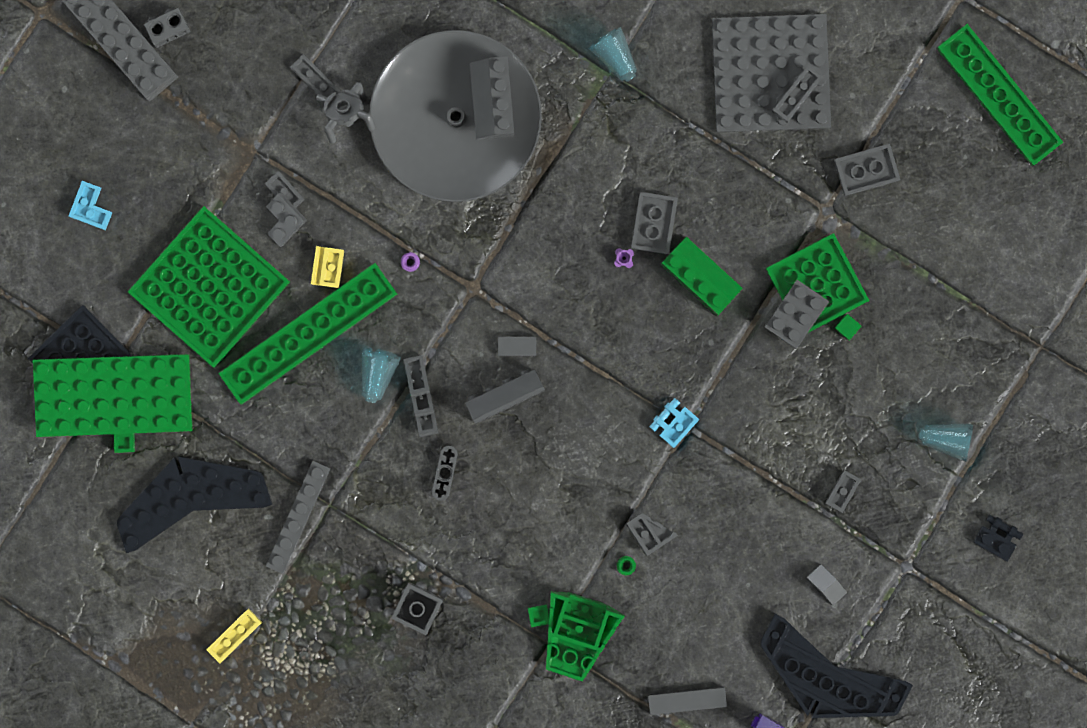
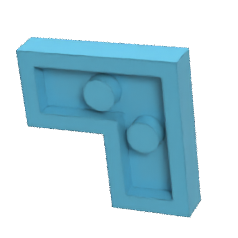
M82 181L69 217L106 230L112 212L95 206L102 188Z

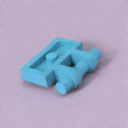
M675 398L664 406L663 412L659 416L656 415L653 419L654 422L649 426L653 431L662 427L664 431L659 436L673 448L676 447L699 420L686 407L680 412L675 409L680 404ZM672 413L675 418L668 425L664 421Z

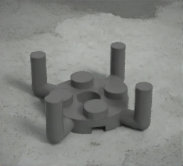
M360 82L355 83L351 90H342L338 94L335 92L329 97L320 94L316 96L320 111L325 113L329 120L324 130L329 142L332 144L336 142L333 128L336 125L349 127L354 121L361 118L365 120L369 131L375 130L371 114L363 111L362 101L366 99V95ZM345 105L348 106V107H347L346 109H344V110H340V109H339L341 106H345Z

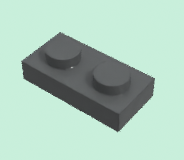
M279 171L264 183L275 196L278 193H282L295 208L305 200Z
M843 470L825 504L843 513L861 479Z

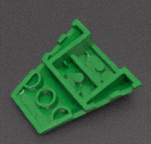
M551 591L546 670L583 682L625 615L607 604L570 592Z

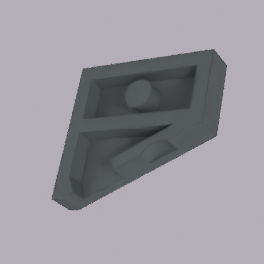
M643 513L626 523L629 531L646 556L678 536L675 532L670 531Z

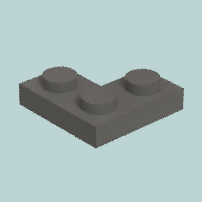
M278 193L266 206L279 220L267 234L282 247L307 219L282 193Z

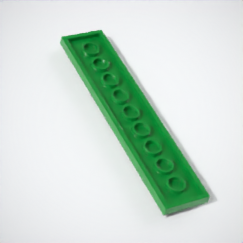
M374 263L218 374L240 405H242L398 294L377 264Z

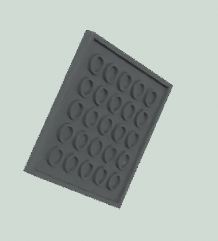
M826 14L712 18L716 133L831 128ZM809 65L822 75L823 78L788 123H786L773 113L772 110Z

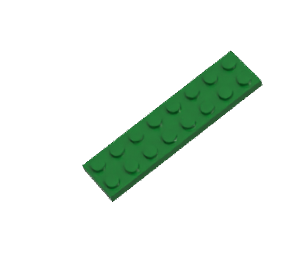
M968 24L936 48L1032 167L1063 143L1061 138Z

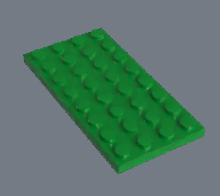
M190 354L33 360L36 437L193 431Z

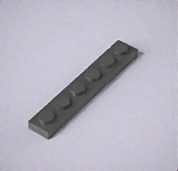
M312 461L266 567L282 574L285 573L331 468Z

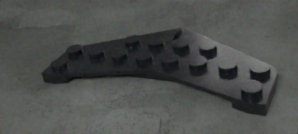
M178 457L183 474H180L176 458H173L117 520V527L126 553L138 550L193 511L264 508L273 505L264 475L259 471Z
M774 614L761 639L762 649L807 716L815 701H818L810 718L895 716L900 712L913 686L901 679L834 666L785 618Z

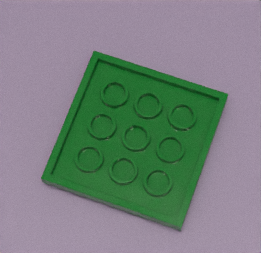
M834 233L766 268L782 301L796 280H799L829 301L809 332L870 301Z

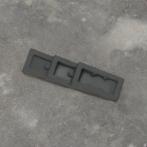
M423 356L404 359L419 436L424 437L438 434Z

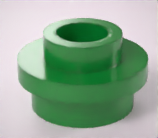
M623 556L617 562V570L622 575H630L636 569L634 559L629 556ZM624 562H628L630 564V567L628 569L623 568Z

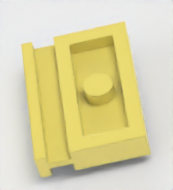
M316 246L311 280L312 285L339 288L344 250Z

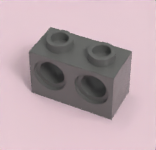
M170 8L164 12V15L159 17L153 16L144 24L156 48L191 32L179 8ZM174 18L180 19L177 26H171V21ZM161 26L163 28L160 34H154L156 27Z

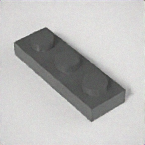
M808 65L772 112L788 123L823 76Z

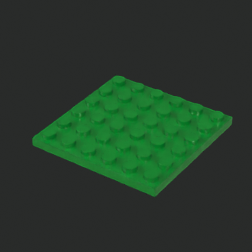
M203 206L131 287L128 293L215 368L287 287L290 281Z

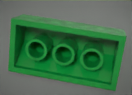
M688 237L661 263L664 269L716 316L743 289Z

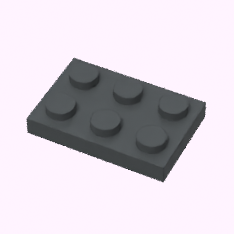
M890 144L834 160L844 197L900 181Z
M640 192L631 249L669 255L677 197Z
M796 280L764 328L797 349L829 301L799 280Z

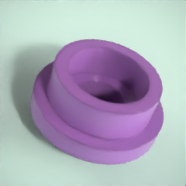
M409 252L402 256L401 266L404 270L412 272L418 269L420 259L415 253ZM408 259L414 260L412 266L407 265Z

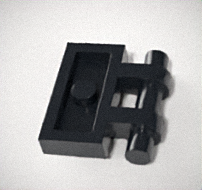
M989 514L986 521L991 524L990 528L982 526L973 543L1008 562L1017 546L1011 542V539L1015 537L1020 540L1023 533L1018 531L1017 527L1009 526L1002 522L1001 518H995ZM999 528L1006 532L1005 537L995 533L996 530Z

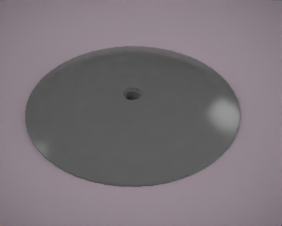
M461 30L429 34L401 49L382 70L372 93L369 111L375 125V130L371 131L375 148L391 174L406 187L420 195L449 202L470 201L488 196L515 179L529 162L536 148L542 120L541 102L536 84L519 57L502 43L488 36ZM508 56L514 137L476 140L470 63L487 58ZM454 113L461 115V119L457 122L451 120V115Z

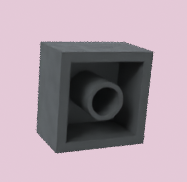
M409 582L391 619L427 635L444 599Z

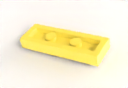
M250 609L246 610L207 651L221 663L262 621Z

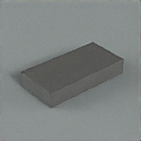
M498 337V356H536V337Z

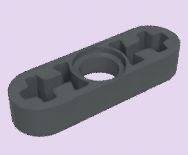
M445 446L440 452L432 489L433 497L439 501L447 499L450 494L458 452L453 446ZM448 449H452V453L455 454L449 461V463H453V467L441 465L442 461L446 462L447 456L444 455V451L448 452ZM444 467L448 468L451 472L450 477L447 479L441 478L439 474L440 470ZM438 479L442 482L449 481L448 486L444 484L443 490L446 491V495H442L441 498L436 493V489H440L441 483L437 484Z

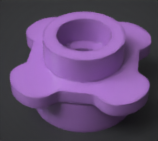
M618 248L615 251L617 255L614 262L615 266L631 268L633 266V250Z

